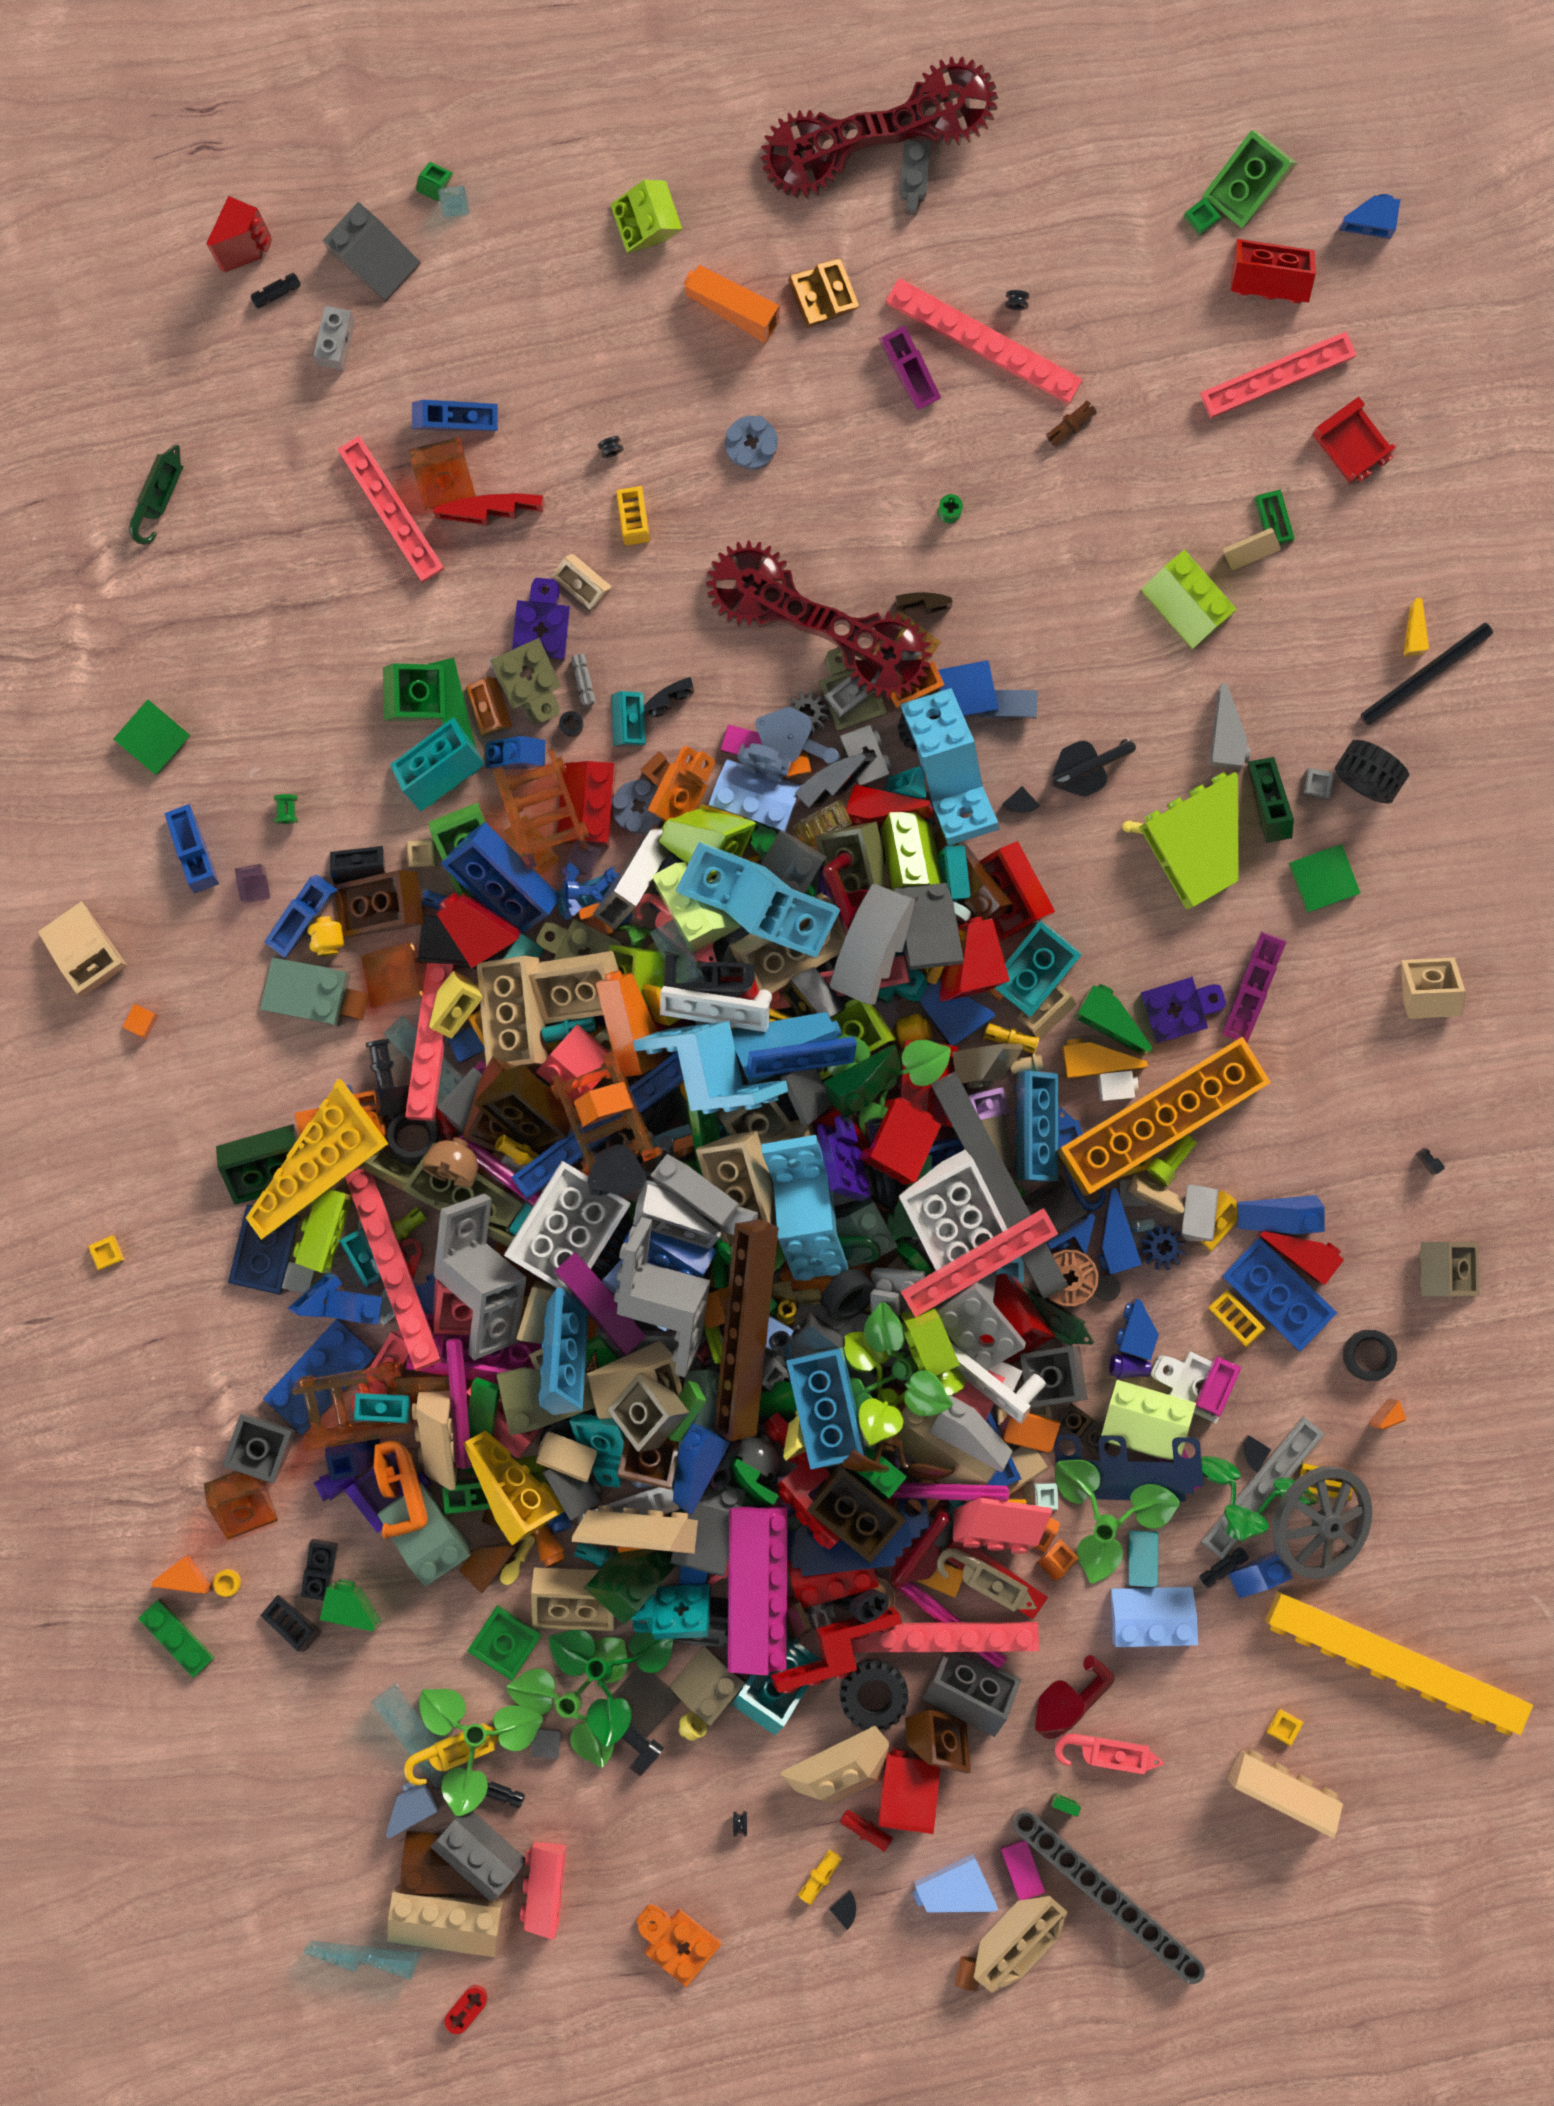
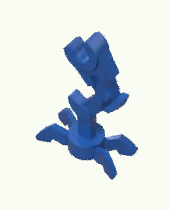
M568 863L566 867L561 868V873L565 876L563 880V899L565 901L564 905L567 908L564 912L565 920L577 914L582 908L577 902L579 896H591L596 901L603 899L600 892L609 884H612L619 874L613 872L614 867L606 870L604 877L594 886H578V882L575 879L579 874V870L572 863Z

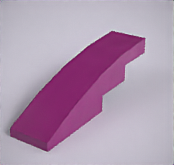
M1263 931L1260 932L1228 1014L1222 1035L1235 1040L1243 1037L1246 1043H1248L1267 997V991L1277 970L1276 966L1286 945V940Z
M576 1252L554 1271L572 1291L571 1294L586 1309L591 1319L625 1356L646 1338L632 1318L617 1314L618 1303L614 1302L615 1297Z

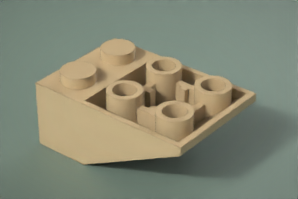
M83 901L38 931L64 977L76 994L83 997L128 966Z
M661 1341L655 1342L586 1374L599 1419L613 1418L607 1411L608 1408L640 1373L674 1391L677 1396L680 1395L682 1387L679 1375H675L676 1363L672 1362L673 1354Z

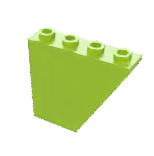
M1224 771L1211 779L1213 784L1209 787L1204 788L1203 784L1189 791L1191 797L1182 801L1181 797L1167 804V811L1161 814L1158 810L1144 817L1146 823L1139 826L1186 910L1238 881V775L1236 772L1227 776Z

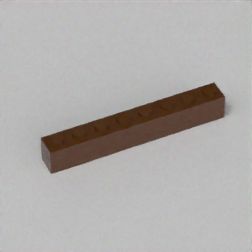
M762 1219L735 1223L714 1432L730 1441L756 1436L779 1230V1227Z

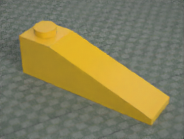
M487 1431L463 1443L495 1520L512 1546L530 1536L565 1511L551 1487L544 1481L542 1483L530 1474L531 1470L525 1464L521 1466L511 1457L510 1451Z

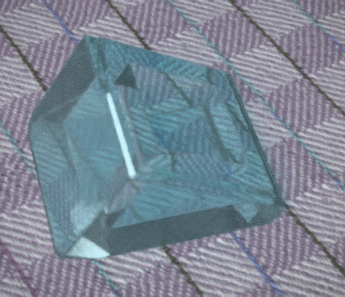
M464 186L438 190L444 217L469 214L468 199Z

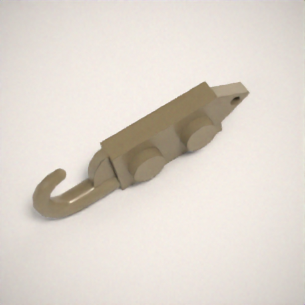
M948 1548L939 1555L937 1569L944 1578L949 1577V1574L944 1569L945 1561L948 1558H955L965 1564L962 1577L968 1586L1014 1612L1016 1609H1036L1027 1592V1586L962 1549Z

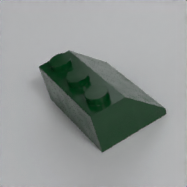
M294 1124L216 1146L217 1166L234 1205L258 1199L262 1192L266 1190L274 1174L282 1166L287 1158L286 1156L299 1138Z
M617 1549L584 1589L625 1625L677 1565L670 1563L673 1552L641 1549L619 1553Z

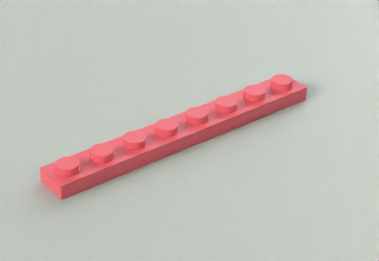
M898 278L886 299L887 305L1067 404H1070L1082 383V378Z
M364 1167L353 1171L345 1177L412 1364L416 1371H420L441 1362L440 1353L376 1178L371 1173L365 1171Z
M1038 1622L902 1623L895 1626V1629L891 1631H876L869 1633L867 1638L860 1640L852 1638L850 1641L853 1653L1039 1651Z

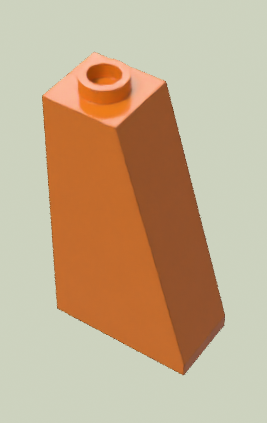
M698 265L695 271L691 270L684 280L685 293L688 297L765 344L779 324L778 304L701 265Z
M613 971L605 974V979L597 982L596 987L619 1078L642 1075L669 1058L667 1051L663 1048L662 1052L647 1054L646 1050H634L633 1040L658 1032L633 973L621 974V971Z

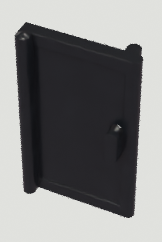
M423 915L424 924L421 925L417 963L453 964L455 967L471 968L439 917ZM500 951L483 962L499 960Z

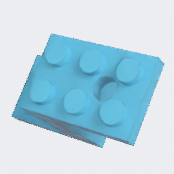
M952 688L902 703V713L916 744L920 765L923 768L925 790L948 846L1000 830L997 818L982 785L974 739ZM934 715L940 716L939 718L934 720H931L929 718ZM965 813L972 814L967 818L960 817L962 814Z
M702 842L698 843L676 889L681 895L724 910L750 934L815 958L818 957L840 912V909L833 904L791 889L766 867ZM717 870L715 880L707 882V875L711 871ZM809 918V925L805 929L800 930L799 925L801 921Z
M729 1021L668 1028L633 1040L634 1050H646L647 1054L662 1052L663 1048H667L668 1052L678 1051L691 1111L702 1110L703 1114H709L719 1111V1108H723L724 1112H730L740 1109V1106H745V1110L761 1107V1102L769 1103L778 1100V1095L788 1092L786 1080L743 1085Z
M812 1135L761 1144L762 1155L774 1183L777 1227H779L778 1240L794 1280L806 1281L813 1277L836 1276L848 1271L847 1260L837 1236L833 1192L830 1190L824 1158L817 1136Z

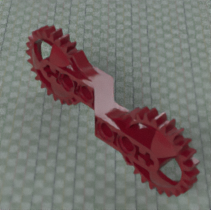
M950 57L948 65H945L942 59L939 60L940 68L936 69L933 65H930L932 73L930 75L922 73L925 82L916 81L909 99L904 104L890 110L856 113L844 119L830 118L821 112L814 118L811 110L808 111L806 117H804L801 110H798L797 118H793L788 113L787 122L779 118L780 127H770L774 133L773 136L765 135L769 145L761 146L762 150L767 153L761 156L763 163L767 164L763 167L765 173H770L767 177L771 183L775 182L774 186L777 190L783 188L785 195L788 196L792 191L794 197L798 198L800 193L803 192L804 196L809 198L810 191L812 190L818 196L819 187L821 186L825 190H829L826 182L829 180L834 183L837 182L833 174H843L850 156L854 152L870 145L900 143L915 136L929 138L938 144L944 138L948 146L952 139H955L959 146L963 137L970 143L971 134L974 133L977 137H980L978 130L980 127L988 130L985 122L986 119L994 120V116L990 111L998 109L996 103L992 102L998 99L997 93L993 92L996 85L994 82H989L992 77L989 72L984 73L983 65H979L975 69L976 63L973 59L966 65L964 57H961L958 63H955L953 57ZM948 72L952 84L946 86L943 74ZM958 98V103L953 105V99ZM969 98L985 101V108H970ZM942 102L944 103L943 105H944L945 108H946L945 110H943V108L941 107L940 103H942ZM929 107H936V112L933 115L925 116V111ZM963 116L967 125L965 130H962L958 120ZM905 117H912L909 125L900 126L901 121ZM797 125L801 137L794 139L791 127ZM858 130L854 138L847 139L849 131ZM833 140L830 148L822 149L825 141ZM813 146H815L818 150L817 153H815V149L813 148ZM787 147L789 157L774 154V148ZM806 150L805 157L801 158L802 152ZM813 170L816 180L811 184L806 174V171Z
M750 540L747 541L746 548H742L741 544L737 542V550L733 551L731 547L727 546L726 556L720 552L718 553L720 563L716 561L711 562L715 571L707 572L708 577L713 580L707 581L706 587L713 590L709 591L707 595L708 598H716L711 603L712 608L720 606L718 615L722 616L727 613L728 623L736 618L738 627H740L744 620L747 621L748 628H751L752 621H756L760 628L771 623L782 622L800 631L832 642L840 649L843 655L845 669L855 670L850 675V679L855 680L859 678L857 688L859 689L866 685V695H869L873 690L876 691V699H879L882 693H886L887 700H890L891 693H895L898 699H901L902 690H905L910 695L912 692L911 685L916 688L920 687V682L917 678L926 679L927 674L922 669L928 670L931 667L930 663L924 661L932 658V653L925 652V650L930 648L931 643L922 642L926 637V632L917 633L920 627L919 624L913 627L909 626L910 617L902 622L900 613L897 614L895 619H891L890 612H887L885 619H882L877 612L866 617L856 618L850 617L838 609L812 602L800 595L796 590L791 570H783L787 566L786 560L778 562L780 553L777 552L771 555L770 545L765 550H761V542H758L755 548H752ZM733 557L737 559L742 569L741 571L738 569L735 562L733 561ZM763 557H766V559H765L764 562L762 563L761 567H760L759 570L757 571V568H758V566H759V564H760L762 558H763ZM736 580V589L717 588L716 582ZM750 580H753L754 587L749 586L748 589L745 588L744 582L749 583ZM769 592H775L779 595V599L776 602H768L765 596ZM740 597H742L736 611H732L736 606L737 602L739 601ZM792 605H799L802 608V612L799 615H791L788 612V608ZM838 625H846L849 632L846 635H838L834 629ZM901 629H906L902 637L900 638L899 642L896 643L895 640L897 639ZM861 638H869L873 644L871 647L864 649L857 642ZM877 644H879V645H880V649H879V651L877 650L876 655H874V653H875V651H876V648H877ZM889 651L892 652L893 658H889L888 661L884 660V654H888ZM902 652L921 653L922 657L916 660H901ZM896 669L899 671L900 675L906 682L905 684L902 683L899 675L896 672ZM878 670H882L876 683L872 684L871 682Z

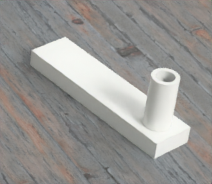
M663 986L660 992V1015L707 1023L729 1021L731 1027L766 1032L769 1027V1006L772 995L769 991L762 989L759 990V994L754 1000H747Z
M952 1344L960 1364L956 1368L964 1375L966 1381L1022 1424L1028 1417L1031 1407L1029 1403L1046 1385L1045 1381L1039 1375L1033 1374L1015 1394Z

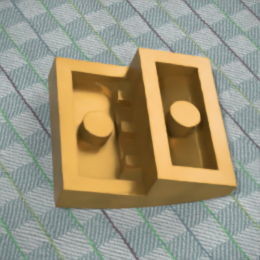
M841 259L818 264L814 269L791 275L788 279L806 328L840 317L859 308Z

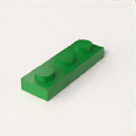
M160 1598L138 1618L193 1678L215 1658Z

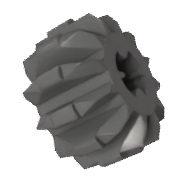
M812 691L808 693V698H804L803 692H798L799 701L791 697L789 702L793 706L792 708L803 713L805 709H810V713L814 715L813 717L809 715L812 722L810 735L815 736L814 727L823 731L824 725L820 721L826 722L829 720V716L823 714L828 711L829 707L828 705H820L823 701L822 696L817 697L814 701V692Z

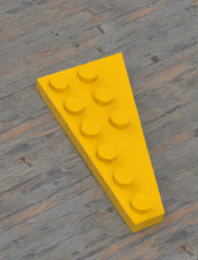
M341 1078L337 1079L332 1091L319 1106L320 1109L312 1121L307 1124L286 1156V1160L276 1171L272 1181L246 1216L247 1221L261 1240L389 1145Z

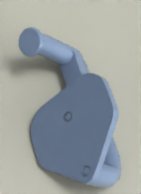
M786 707L756 719L755 724L763 746L778 751V757L783 761L785 757L791 763L796 761L802 749L824 759L828 764L841 760V756L836 749L827 748L808 739L812 729V722L806 714L792 707Z

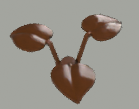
M899 1433L876 1444L874 1461L853 1449L850 1455L842 1462V1467L850 1469V1471L886 1473L889 1471V1467L879 1463L881 1453L892 1454L894 1449L897 1448L901 1466L903 1469H906V1475L923 1480H939L950 1476L955 1471V1467L943 1469L920 1463L908 1464L903 1452V1441H898Z

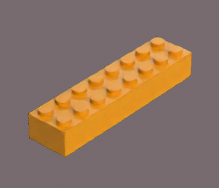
M1241 1037L1060 1147L1056 1152L1083 1196H1087L1271 1082L1246 1041Z

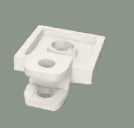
M1191 1351L1187 1352L1183 1362L1172 1357L1159 1355L1151 1369L1150 1375L1156 1381L1171 1387L1168 1395L1195 1402L1198 1396V1389L1195 1385L1197 1382L1201 1383L1203 1379L1205 1380L1212 1361ZM1167 1365L1169 1371L1168 1373L1164 1374L1163 1368ZM1195 1406L1194 1414L1217 1423L1218 1416Z

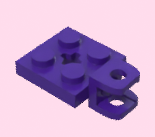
M535 578L531 585L530 600H517L512 650L539 638L538 633L534 632V627L539 626V623L543 622L544 627L548 628V633H543V637L539 639L548 658L565 660L571 607L558 605L560 589L559 584L554 579ZM544 586H549L547 594L541 593Z
M1193 977L1141 992L1157 1044L1208 1029L1205 1016L1221 1011L1226 1006V1000L1220 985L1213 984L1196 989ZM1211 994H1216L1219 997L1216 1003L1209 1002L1208 997ZM1171 1003H1175L1176 1006H1182V1011L1179 1012V1017L1174 1018L1172 1014H1167Z
M839 1115L835 1117L837 1132L832 1126L830 1127L824 1123L817 1126L830 1190L862 1202L871 1198L868 1189L869 1180L865 1175L863 1161L859 1159L862 1152L859 1150V1147L852 1145L858 1142L852 1120Z

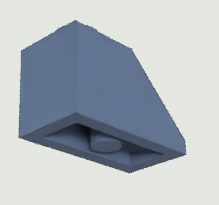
M407 1782L401 1786L403 1791L396 1798L386 1832L388 1839L438 1811L440 1807L427 1783L418 1786Z

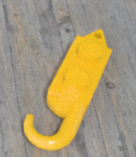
M485 1723L479 1724L483 1726L485 1730H497L495 1727L487 1726V1724ZM464 1731L410 1756L404 1766V1774L408 1782L418 1786L427 1783L426 1779H417L413 1775L414 1766L426 1760H429L430 1764L438 1771H447L468 1762L470 1748L465 1744ZM499 1735L487 1736L484 1745L475 1749L474 1759L494 1751V1746L499 1741Z

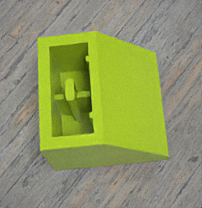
M644 179L610 204L627 253L665 242L682 230L665 180Z
M929 1309L916 1318L912 1311L900 1313L903 1320L901 1324L904 1329L905 1339L920 1371L927 1370L937 1376L960 1366L941 1318L935 1309Z

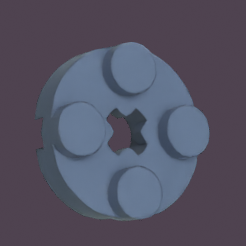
M745 416L736 420L728 428L725 440L726 452L730 460L737 466L739 465L747 470H758L767 466L774 458L778 446V437L774 427L764 417ZM748 437L758 439L759 442L756 443L755 449H752L750 446L745 447L744 443L747 442Z
M750 743L749 748H745V744H742L737 755V759L742 763L741 769L750 774L759 772L765 774L770 780L780 782L782 777L788 774L791 766V761L787 757L783 761L778 757V751L760 744Z
M634 780L625 783L617 790L612 799V811L616 822L622 829L632 833L645 834L653 824L656 826L660 825L662 820L648 811L658 789L655 785L646 780ZM638 800L641 803L644 801L646 803L643 807L645 812L642 814L638 811L633 812L631 810L634 807L633 802Z

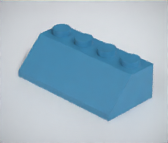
M1037 1071L1017 1073V1081L1015 1083L1016 1181H1058V1153L1056 1152L1058 1149V1074Z
M556 1288L546 1304V1314L544 1315L545 1333L542 1341L543 1362L540 1368L541 1390L538 1395L539 1406L553 1415L583 1410L589 1313L574 1296L562 1288Z
M843 1347L786 1360L810 1469L842 1463L853 1449L866 1456V1448Z

